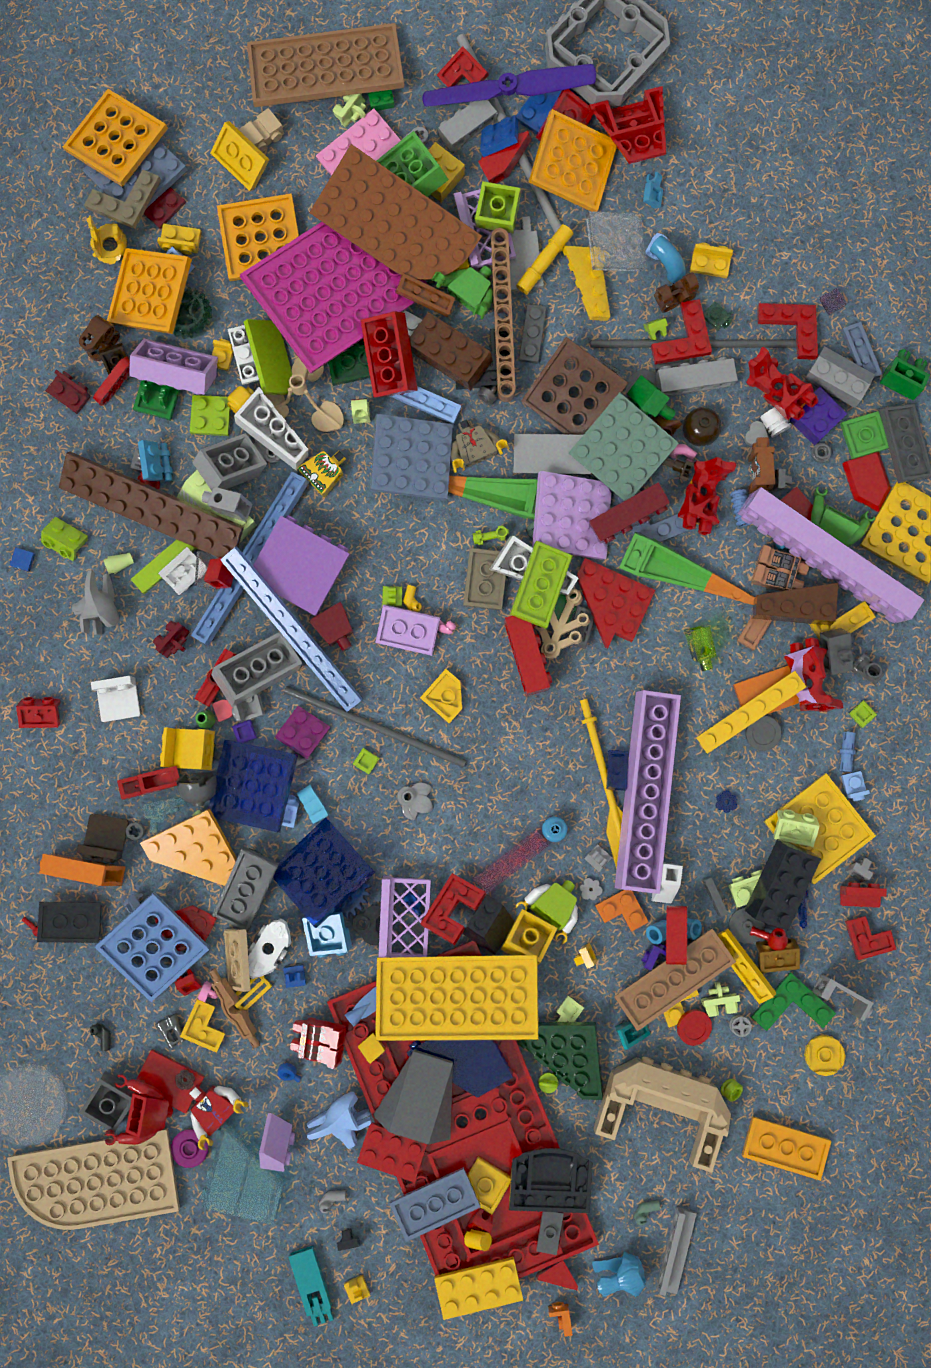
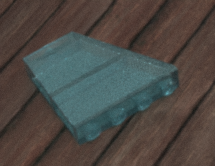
M225 1122L222 1128H218L216 1140L219 1141L217 1148L214 1147L210 1158L213 1160L212 1168L209 1167L206 1173L205 1180H208L207 1188L204 1187L201 1193L200 1200H203L202 1208L273 1225L285 1179L275 1170L260 1168L259 1153L230 1123Z

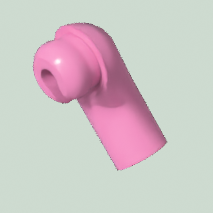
M678 444L669 457L675 459L678 455H684L694 459L697 452L686 444Z
M440 620L438 631L449 635L452 634L453 630L456 629V625L452 621L444 624Z

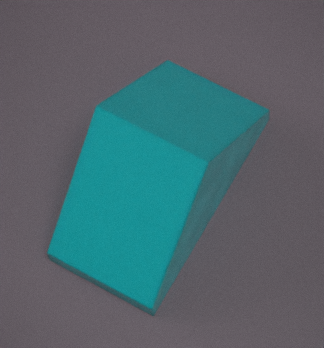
M630 1021L615 1026L624 1050L631 1048L651 1035L647 1025L639 1031L634 1028Z

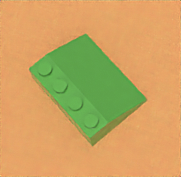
M414 131L376 160L426 197L449 180Z

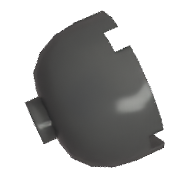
M193 773L196 776L187 778V775H184L176 780L177 789L180 797L187 803H192L194 806H203L216 793L217 779L213 773Z

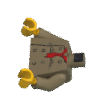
M469 420L460 422L458 426L462 433L456 435V441L452 443L451 448L454 473L457 472L456 469L459 467L463 468L464 471L468 467L496 456L497 449L500 455L503 454L501 449H510L507 441L501 439L487 428L483 429L481 425L472 428Z

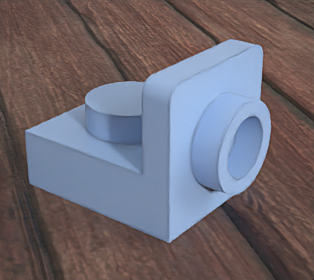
M861 771L841 775L846 798H853V801L865 799L864 795L870 794V791L866 790Z
M282 795L278 802L274 824L294 828L300 799L294 795Z

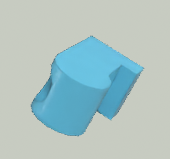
M311 785L297 792L313 824L330 815Z

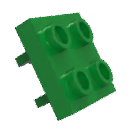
M141 380L133 410L171 421L180 390L171 386L158 385L155 382Z

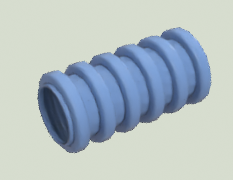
M745 489L735 490L730 493V497H732L731 503H734L732 508L735 509L733 513L736 515V526L739 527L750 525L741 519L742 516L737 514L748 498L746 495L747 490Z

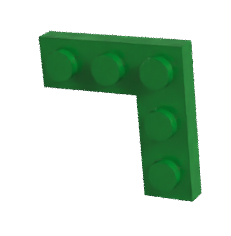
M789 972L774 989L776 995L763 1002L752 1014L751 1018L764 1030L768 1031L788 1006L794 1002L821 1028H824L836 1013Z

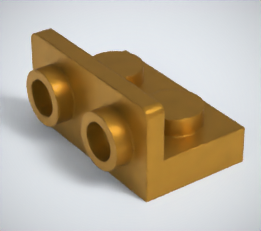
M788 938L787 947L781 951L770 948L767 940L756 942L761 973L800 969V948L794 938Z

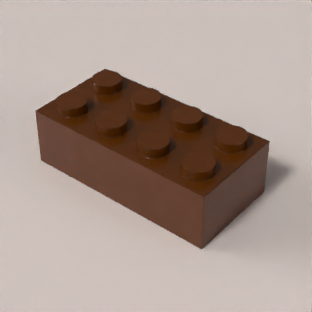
M429 312L409 337L412 354L470 391L493 361L491 352Z

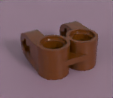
M691 272L683 276L681 280L672 286L665 284L657 288L654 298L661 312L666 313L681 305V302L693 300L699 289L697 277Z
M96 315L81 334L79 344L92 360L101 361L100 355L94 354L93 351L98 348L101 350L115 345L120 338V333L115 330L113 324ZM91 340L90 344H86L85 341Z

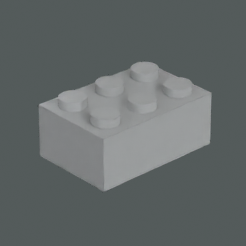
M246 433L200 449L192 462L211 491L214 487L226 490L257 478L267 465Z

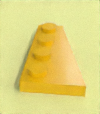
M564 246L562 251L564 256L567 255L569 260L568 266L570 271H573L576 278V286L583 295L581 299L589 319L608 321L610 319V310L600 248Z

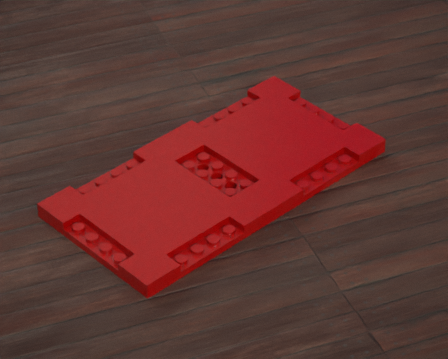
M471 940L434 957L482 955L477 943ZM376 981L327 1001L335 1023L347 1026L344 1046L376 1124L382 1125L373 1114L381 1104L384 1096L388 1093L394 1080L400 1074L401 1069L413 1050L453 1061L451 1139L427 1144L415 1183L397 1177L403 1195L464 1167L468 1174L478 1156L511 1176L512 1159L535 1149L560 1148L516 1040L381 1041L386 1050L370 1064L358 1048V1045L372 1033L376 1036V1011L366 1018L359 1020L354 1027L345 1014L352 1011L355 1005L376 987ZM479 1108L484 1109L487 1113L483 1119L475 1116V1111ZM460 1116L466 1117L468 1120L467 1125L463 1127L458 1126L456 1123L457 1118ZM510 1185L492 1214L493 1227L489 1233L492 1243L487 1251L469 1248L464 1242L466 1232L471 1231V1228L467 1227L470 1219L482 1208H478L420 1235L435 1276L514 1257L518 1278L520 1279L599 1245L587 1213L563 1212L557 1255L537 1252L536 1247L542 1212L509 1211ZM484 1210L482 1218L487 1220L490 1213Z

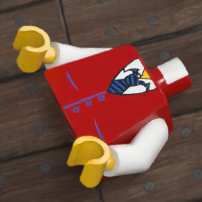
M196 1085L189 1092V1095L196 1101L192 1105L190 1116L193 1129L199 1140L198 1147L206 1151L204 1147L206 1141L209 1146L213 1145V1141L207 1138V1135L211 1136L234 1111L244 1114L241 1110V1105L243 1107L249 1106L248 1102L241 1101V1098L232 1088L215 1087L212 1085L204 1092Z

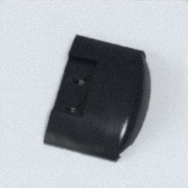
M560 1148L535 1149L514 1157L511 1166L509 1211L590 1213L593 1163L590 1160L587 1161L578 1153Z

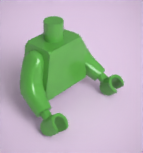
M484 265L479 272L469 267L468 269H460L446 275L436 272L431 280L437 282L436 286L438 288L441 285L448 287V294L473 312V315L478 314L481 316L480 319L483 320L484 316L489 312L493 300V289L491 288V282L487 280L492 271Z
M817 487L814 492L811 522L847 547L856 543L864 536L870 523L875 520V516L869 519L867 517L869 511H866L861 515V521L859 522L827 504L824 506V497L828 490L825 489L823 494L818 491L819 487Z

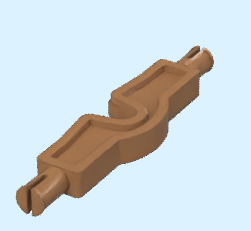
M216 968L211 969L208 973L214 981L212 987L221 1001L224 1014L235 1024L242 1038L248 1039L253 1049L260 1046L259 1041L254 1035L257 1030L252 1024L245 1009L236 1010L233 1007L239 1000L238 996L226 978H221Z

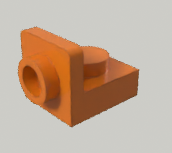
M555 1302L552 1306H548L549 1317L558 1316L559 1330H564V1337L573 1336L568 1304Z

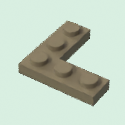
M142 169L125 202L92 189L84 206L90 211L136 229L161 179L158 175Z

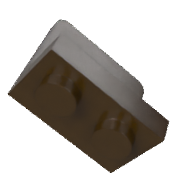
M91 814L88 820L84 844H78L77 853H82V857L94 859L95 856L102 857L101 861L111 863L114 860L122 859L126 828L129 825L128 820Z

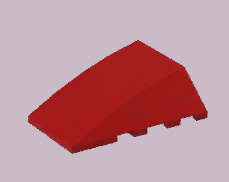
M663 86L644 90L643 101L611 109L608 100L589 105V108L629 164L666 155Z

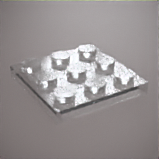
M590 211L586 214L592 270L645 271L647 269L641 214Z

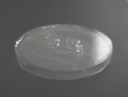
M31 1062L15 1065L0 1075V1136L11 1143L26 1146L39 1144L53 1136L63 1125L69 1109V1095L62 1078L50 1067Z

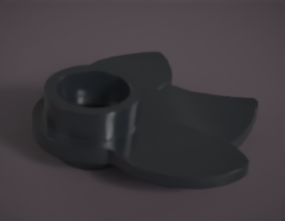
M377 905L368 907L364 914H358L353 919L354 930L362 934V938L366 943L375 946L379 945L381 906ZM360 920L366 921L365 927H360Z

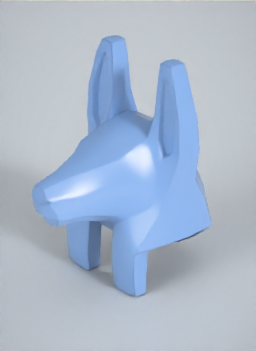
M354 1092L346 1093L333 1102L328 1110L307 1122L308 1128L322 1124L320 1127L309 1132L307 1138L312 1140L332 1133L348 1149H351L358 1142L355 1131L361 1130L372 1123L371 1118L368 1117L371 1115L369 1108L357 1112L354 1107L358 1100Z

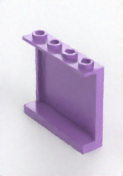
M287 515L286 518L280 516L253 567L277 595L317 616L351 554L347 553L349 549L343 545L338 544L336 547L331 544L332 539L321 534L318 537L313 534L315 530L304 524L302 528L297 525L298 520Z

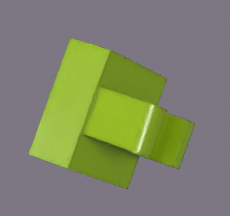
M659 318L643 324L645 332H648L652 340H656L655 333L658 330L662 337L667 335L666 326L668 324L666 318Z
M383 586L382 606L385 604L402 607V587Z

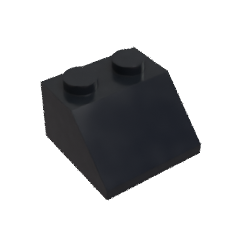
M486 895L470 918L462 934L496 955L515 921L504 905Z

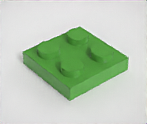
M879 411L840 423L851 459L889 449Z

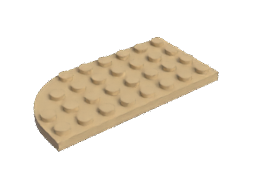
M168 1128L158 1131L155 1136L138 1145L119 1144L116 1141L113 1145L109 1146L105 1143V1139L7 1157L10 1181L18 1202L32 1218L52 1228L62 1230L82 1229L178 1212L180 1210Z

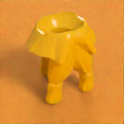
M89 215L87 223L92 237L90 245L94 251L93 257H97L99 261L114 264L124 255L125 248H127L125 233L119 228L118 224H105L97 229L91 215ZM107 238H114L118 245L115 250L106 251L103 248V242Z

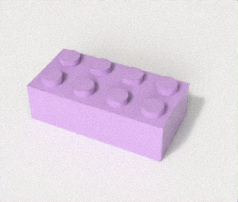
M143 339L130 355V376L138 380H147L158 385H167L178 390H187L194 394L204 395L216 379L218 357Z

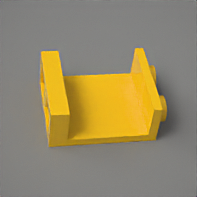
M164 727L160 767L177 766V768L212 770L215 731Z

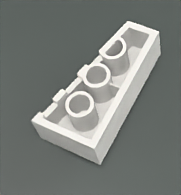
M258 387L234 415L235 423L297 471L298 467L308 457V448L294 430L289 427L283 416L274 408V405L267 399L260 387Z

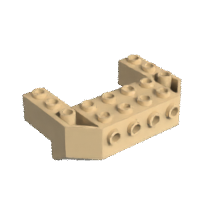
M642 1056V1059L636 1057L611 1070L593 1127L595 1134L615 1140L626 1103L633 1105L634 1100L698 1121L700 1125L689 1161L693 1167L712 1173L723 1136H728L731 1113L718 1088L711 1082L712 1079L700 1075L699 1078L694 1077L692 1072L681 1069L680 1072L673 1070L672 1065L663 1062L661 1065L655 1064L653 1059Z

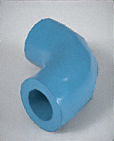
M659 236L651 245L650 252L664 265L667 271V279L671 283H676L686 275L685 263L675 246L664 236Z
M687 918V938L697 939L702 931L701 922L697 919ZM666 919L656 922L646 929L647 938L651 943L660 944L666 941Z

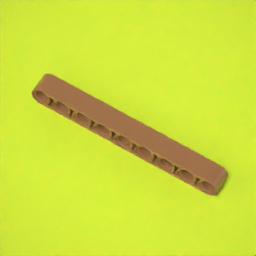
M497 228L491 235L498 398L501 401L510 402L515 396L509 236L505 229ZM501 237L504 239V241L498 243L495 241V239ZM503 256L505 260L499 262L496 260V257ZM498 275H504L506 279L501 281L498 280L496 277ZM502 293L505 294L507 298L502 300L499 299L497 296ZM501 312H505L508 315V317L502 319L498 316V314ZM502 331L508 332L509 336L503 338L499 335V333ZM507 350L510 354L503 357L500 355V352ZM503 369H508L511 373L508 376H504L500 372ZM509 388L512 392L509 395H504L501 390Z

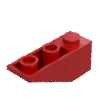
M528 130L518 134V143L486 157L482 156L481 160L478 161L489 183L498 184L509 177L532 141Z

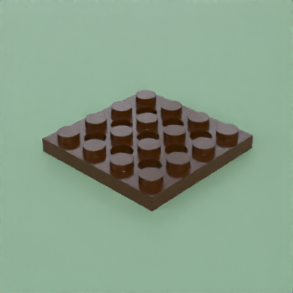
M565 337L521 402L565 435H584L583 430L591 427L618 393L624 391L629 382L571 339ZM568 359H573L576 363L573 370H568L565 366ZM584 370H588L591 373V379L588 382H584L581 379V373ZM557 375H561L564 378L562 386H557L554 383V378ZM599 382H604L607 386L604 393H599L596 389ZM573 386L578 387L580 390V394L576 398L571 397L569 393ZM546 391H550L553 394L551 402H545L543 399V394ZM586 399H594L595 406L593 409L586 408ZM562 402L568 405V411L565 414L560 413L558 410V406ZM576 414H581L584 418L581 425L574 423L573 419Z

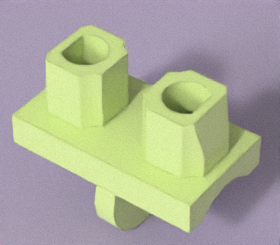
M362 93L343 96L344 102H346L345 106L336 104L333 108L335 117L340 120L341 125L347 127L351 121L355 122L358 118L361 119L366 116L364 112L366 108L364 103L366 101L362 97Z
M715 982V988L708 989L709 995L716 994V996L701 998V1004L705 1007L709 1017L719 1015L718 1005L720 1004L725 1005L727 1014L737 1013V1002L740 1001L739 995L736 993L723 995L722 993L729 992L728 986L721 987L720 982Z

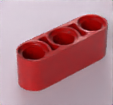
M667 905L666 964L687 965V906Z

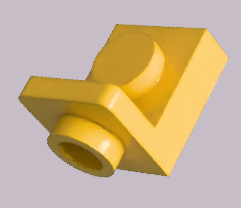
M225 339L213 340L214 349L212 356L218 357L217 369L229 371L234 353L232 344Z

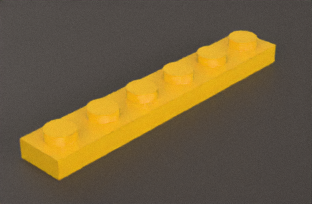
M794 671L696 738L708 754L807 686L798 673Z

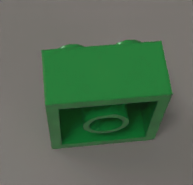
M392 90L368 93L371 110L380 111L395 108Z

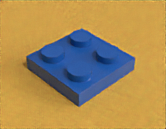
M516 115L506 117L499 123L488 125L481 130L480 152L483 157L518 143L519 121Z

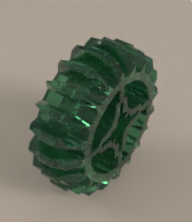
M188 286L183 293L174 328L175 337L181 334V337L185 339L188 334L190 339H193V333L200 336L199 330L206 332L204 325L210 326L211 324L208 320L213 317L210 313L212 311V307L209 305L210 301L207 298L205 299L204 293L199 294L196 288L192 291L191 287ZM200 305L201 312L200 316L197 319L195 313L198 310V306ZM182 310L187 311V312L189 311L190 315H189V314L186 315L185 313L183 314V311H182Z

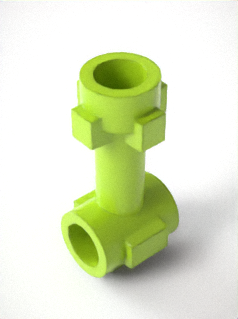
M501 525L498 526L496 531L481 533V530H478L476 533H472L474 545L478 544L480 546L483 545V541L496 538L500 541H505L509 535V529Z

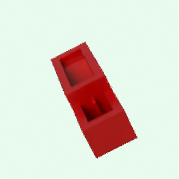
M177 766L117 780L121 801L176 787V780L179 778Z

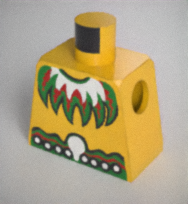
M339 450L331 458L325 451H322L300 465L298 470L325 498L343 476V471L339 465L346 458Z

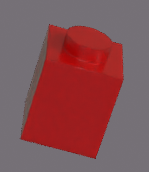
M223 557L210 559L204 581L216 589L231 588L234 578L220 560Z

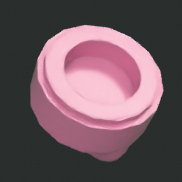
M208 981L204 983L198 1000L205 1002L207 997L218 998L216 992L211 990L212 983Z

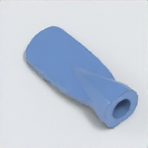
M376 987L368 992L355 1005L352 1011L345 1014L353 1027L357 1025L359 1020L366 1018L376 1011Z

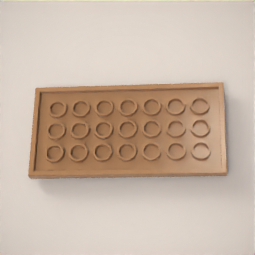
M395 23L247 42L254 107L404 88Z

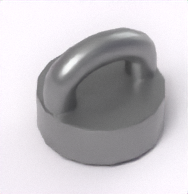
M491 386L488 389L481 387L477 395L482 402L492 405L496 400L494 393L497 388L496 386Z

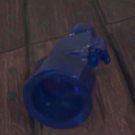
M808 890L798 908L799 920H801L799 921V926L802 928L807 927L805 898H809Z

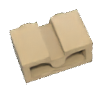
M269 108L256 116L257 119L255 121H249L238 129L261 152H264L272 142L279 141L284 134L282 124Z

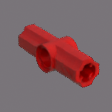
M225 648L214 667L236 654ZM213 668L207 673L206 680L194 698L208 707L211 706L220 691L217 683H214L211 675Z

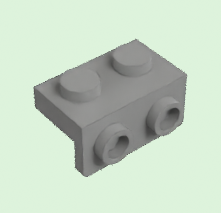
M259 693L232 708V714L238 722H244L265 715Z

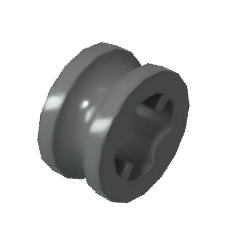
M138 822L131 823L126 828V835L131 840H140L145 835V827ZM133 826L140 828L139 836L131 834V830H134L132 829Z

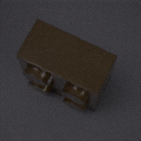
M123 343L99 350V355L108 375L121 359L128 357Z

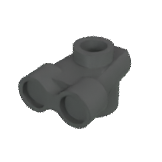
M864 652L853 664V670L851 671L854 674H860L876 685L885 674L882 672V667L877 663H873L871 661L872 658ZM869 672H873L875 676L870 675Z

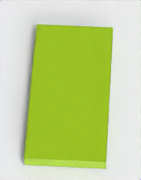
M246 319L244 326L264 395H288V388L291 387L289 379L293 374L281 332L272 320Z
M536 541L510 615L545 629L548 628L573 555Z

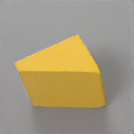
M374 1033L358 1045V1048L370 1064L386 1050L381 1041L375 1040L376 1036Z

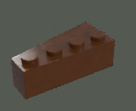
M838 583L757 595L753 603L752 619L831 626L836 622Z

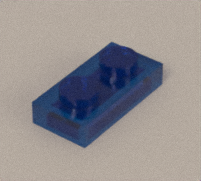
M608 750L607 790L626 791L628 751Z

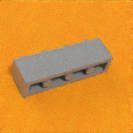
M721 357L712 362L702 360L692 365L690 363H683L673 368L671 366H663L655 375L657 387L667 396L731 387L738 381L734 358L727 359V357Z

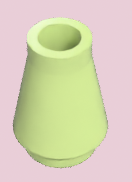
M130 553L107 556V559L103 560L108 574H116L127 566L134 564Z

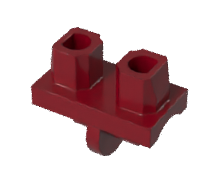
M170 621L165 628L169 632L166 637L158 635L153 640L156 646L155 649L166 658L172 653L175 654L179 649L182 652L186 650L182 645L186 642V637L190 633L179 622Z

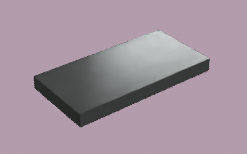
M915 403L881 408L879 411L898 483L931 478V464Z
M243 846L212 916L239 929H246L248 933L280 863Z

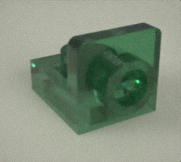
M714 301L703 315L704 319L715 330L719 331L722 327L726 329L733 321L731 317L734 312L731 310L727 312Z

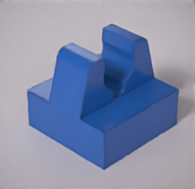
M304 965L283 968L286 988L306 985Z

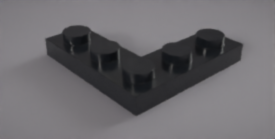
M490 329L492 366L486 369L472 389L497 387L495 329ZM502 331L499 333V335L503 338L509 336L508 332ZM507 350L500 352V355L503 357L510 354ZM503 369L500 373L508 376L511 372L508 369ZM456 382V390L466 389Z

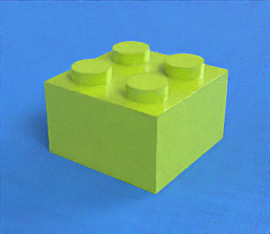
M482 181L475 216L476 227L488 230L503 228L508 233L514 234L521 198L520 188Z

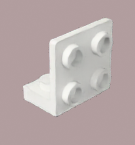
M124 676L91 682L92 690L97 691L102 722L139 717L141 715L136 679L134 677Z

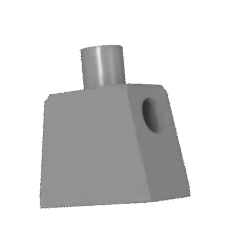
M214 487L212 492L204 491L202 495V502L208 503V506L215 512L244 522L247 521L253 504L242 494Z

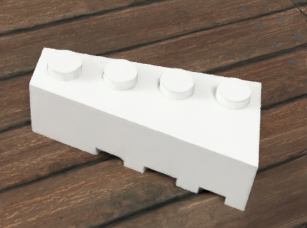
M510 536L489 570L522 580L533 548L515 536ZM567 571L560 594L568 595L577 582L578 577Z

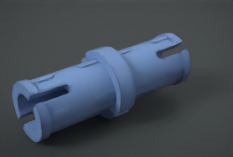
M843 732L842 749L839 752L841 753L839 771H853V757L856 755L854 750L856 733Z

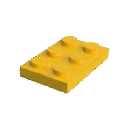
M230 121L224 123L210 152L249 191H253L256 188L270 160Z

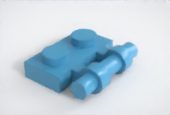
M139 441L138 448L143 480L158 482L163 480L162 475H164L165 482H171L173 468L170 467L169 457H171L167 443H160V450H158L157 442Z

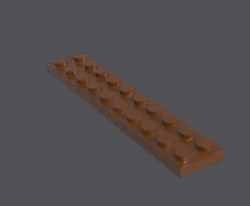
M71 451L66 453L59 483L60 489L218 558L224 557L233 548L239 546L244 526Z

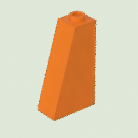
M43 854L39 873L99 886H122L126 866L56 854Z

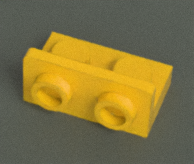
M163 224L161 237H158L157 242L164 251L168 252L171 247H174L183 254L191 255L192 253H198L202 232L201 229Z
M707 243L695 244L689 272L727 278L733 250L726 246L714 247Z

